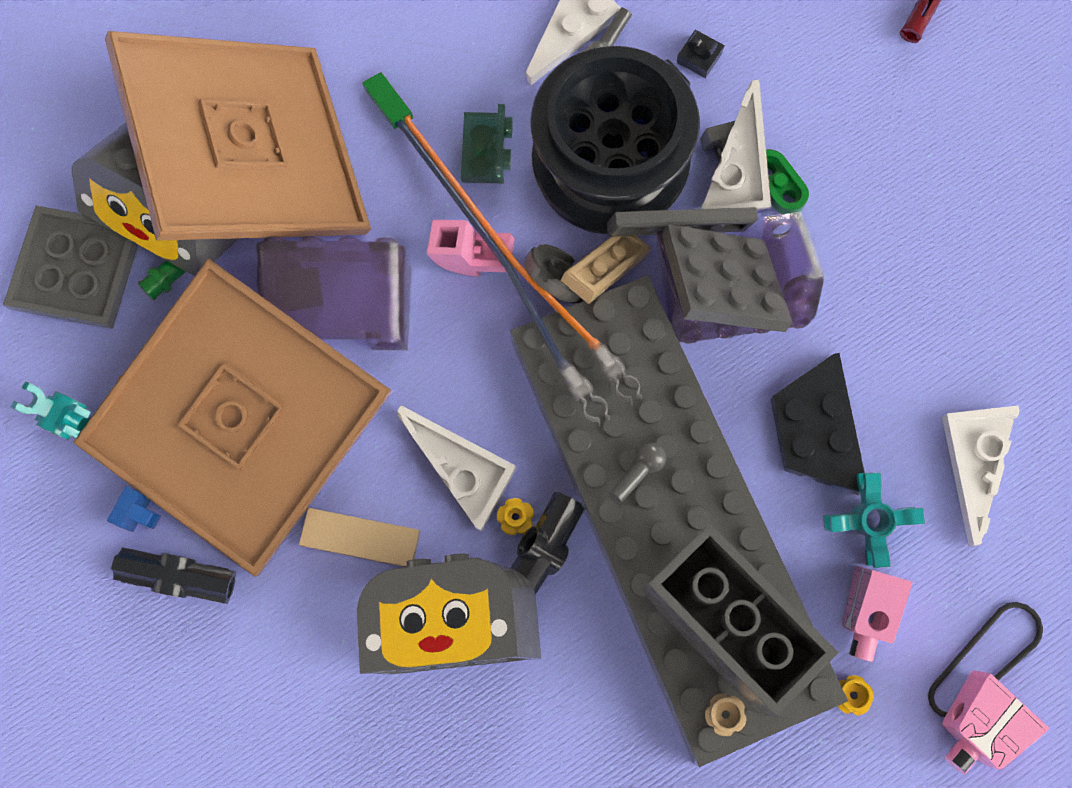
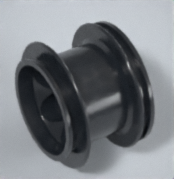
M614 45L601 46L569 57L548 74L539 87L533 101L530 124L533 139L532 167L541 193L550 207L565 221L589 232L608 234L607 222L615 212L668 210L677 200L686 184L691 157L695 151L700 132L699 109L690 86L683 76L665 60L638 48ZM610 107L613 108L614 111L605 112L602 111L601 108ZM643 119L648 123L640 125L634 122V120ZM574 127H583L586 129V131L578 133L571 129H573ZM647 151L652 153L653 156L645 158L639 153Z

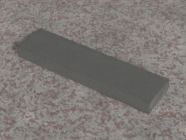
M757 208L615 212L607 222V231L610 237L662 235L667 224L713 232H744L758 220Z

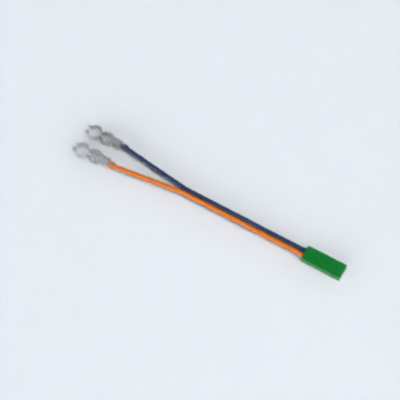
M382 72L362 82L365 91L394 129L399 127L505 268L557 362L556 366L560 371L562 379L568 385L570 395L576 402L584 403L585 417L592 422H599L600 427V419L598 417H591L586 413V400L591 398L592 401L603 403L606 407L605 418L610 420V416L607 415V403L603 398L593 396L594 390L589 380L581 376L574 365L568 363L565 358H562L514 269L588 342L594 359L600 365L603 376L609 382L617 383V396L621 400L631 401V405L633 404L631 396H624L617 389L619 379L623 377L625 381H632L638 386L637 398L642 399V395L639 394L640 384L638 380L633 376H625V365L619 357L612 355L606 345L600 343L597 338L594 339L551 294L541 288L531 278L527 270L515 259L411 121L413 119L411 110Z

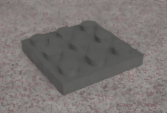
M36 205L3 305L10 310L113 329L138 245L83 214Z
M667 224L662 233V238L684 319L786 332L793 322L764 240Z

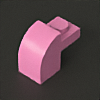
M432 220L427 255L437 265L451 272L480 277L481 272L507 273L479 233L473 229L467 220ZM497 233L513 254L515 238L512 234Z

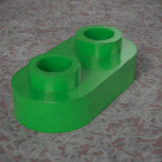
M767 149V168L773 172L772 175H768L771 205L780 214L795 215L802 211L808 201V187L782 153ZM783 196L792 197L794 202L788 203L784 201Z

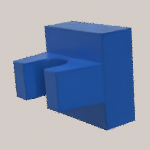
M126 486L107 521L120 528L134 532L138 523L155 529L161 515L147 509L151 501L149 498Z

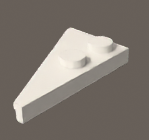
M560 0L526 70L527 81L531 85L608 27L621 7L614 0Z
M752 80L744 95L741 108L728 136L720 162L715 170L712 183L701 209L756 207L757 210L771 209L759 80Z
M401 405L397 411L398 417L477 530L482 532L513 476L516 466Z
M1018 405L947 413L942 416L969 547L982 544L983 535L987 533L991 519L988 518L993 497L997 495L1005 467L1003 459L1009 452L1011 429L1014 419L1018 417L1020 411Z

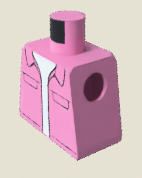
M855 565L843 618V627L854 632L849 655L873 662L878 640L888 643L894 642L912 587V581ZM874 612L873 620L868 623L869 616Z
M973 670L942 722V726L957 740L956 744L944 758L964 775L977 760L984 765L1000 770L1045 734L1049 727L991 673Z

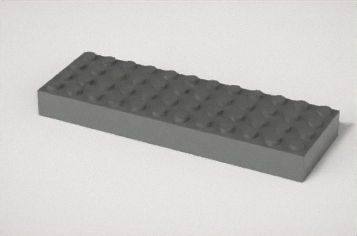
M648 275L604 292L590 304L584 300L565 308L598 344L605 348L615 361V365L616 360L619 361L625 376H633L638 380L640 384L639 394L642 395V399L637 398L638 386L632 381H625L621 371L613 375L619 380L617 388L619 393L624 396H631L632 405L631 401H623L617 396V383L608 378L604 373V366L595 356L593 348L558 312L541 318L566 364L573 368L583 382V385L584 380L588 383L593 396L601 397L606 401L607 415L610 416V420L605 418L606 407L603 403L592 401L589 391L581 395L587 402L586 413L591 417H598L600 419V427L599 422H592L585 417L584 403L578 400L572 393V386L563 376V371L555 361L535 322L532 321L510 330L514 350L580 503L585 508L584 512L693 764L698 767L704 766L848 702L829 662L777 717L760 713L741 697L669 623L643 591L694 538L711 524L812 625ZM648 442L657 443L662 446L667 456L665 466L657 473H648L621 504L615 503L609 497V493L636 463L635 455L638 448ZM726 694L728 697L736 696L743 702L746 723L741 731H734L731 736H721L715 733L713 726L707 724L705 710L707 707H710V700L715 695ZM727 710L723 711L722 717L724 719L729 718V712Z

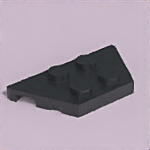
M835 353L773 395L770 400L784 471L801 477L808 476L817 482L829 486L833 484L851 490L853 494L860 495L856 474L865 473L840 353Z

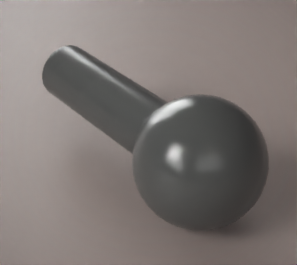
M621 7L601 40L591 43L586 50L601 46H613L631 18L632 13Z
M648 442L638 448L635 455L636 463L609 493V497L615 503L621 504L648 473H657L665 466L667 456L662 446L657 443Z

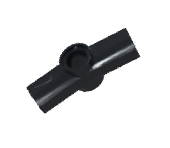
M561 492L553 493L537 525L532 526L523 535L517 547L518 557L511 566V569L518 571L529 581L535 595L547 576L557 573L565 563L569 552L566 544L585 510L580 502Z
M124 547L114 557L111 567L113 580L152 588V592L181 598L191 596L228 604L236 582V571L227 568L195 563V559L166 553L157 555Z

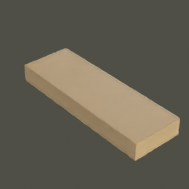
M612 236L565 271L560 281L590 304L645 259L652 248L637 236Z
M308 508L299 545L407 567V561L415 559L421 531Z

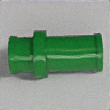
M165 260L156 269L151 267L147 271L148 276L139 281L138 285L154 301L163 291L168 293L172 289L171 285L185 274L186 271Z

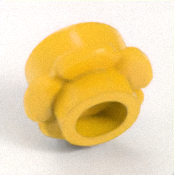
M520 498L506 500L505 505L500 506L497 511V521L501 523V529L506 534H524L533 525L531 520L534 517V510L529 503H523ZM514 513L519 514L518 520L512 519Z
M857 675L847 676L846 680H840L839 683L848 702L839 705L838 708L846 714L853 713L856 716L865 714L874 699L872 687L862 677ZM851 692H856V699L850 697Z

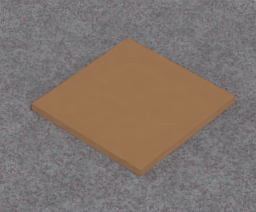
M116 31L107 32L105 42L156 241L366 235L371 230L316 48Z
M208 258L73 443L243 569L257 577L389 397L392 390Z

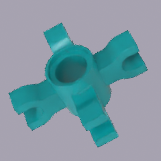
M26 381L22 389L32 393V402L28 405H23L14 401L11 405V408L21 413L37 414L34 419L38 421L37 426L67 440L71 436L77 438L90 420L88 417L91 412L86 410V405L55 391L53 396L48 395L46 398L39 387Z
M858 473L856 476L861 503L857 504L851 513L823 515L824 531L843 532L856 530L865 536L866 565H873L874 568L890 567L886 537L895 530L896 526L925 524L923 508L916 507L892 509L887 504L882 503L881 473ZM875 509L879 513L880 521L877 527L871 530L867 525L866 519L868 513Z

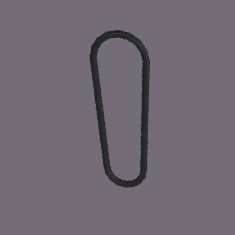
M1012 602L1006 603L992 615L931 685L928 692V700L935 713L941 717H945L948 713L939 709L935 703L934 694L938 686L1003 612L1011 608L1024 609L1035 620L1037 632L1032 643L994 677L999 681L1037 647L1042 639L1043 625L1041 618L1034 609L1027 604Z

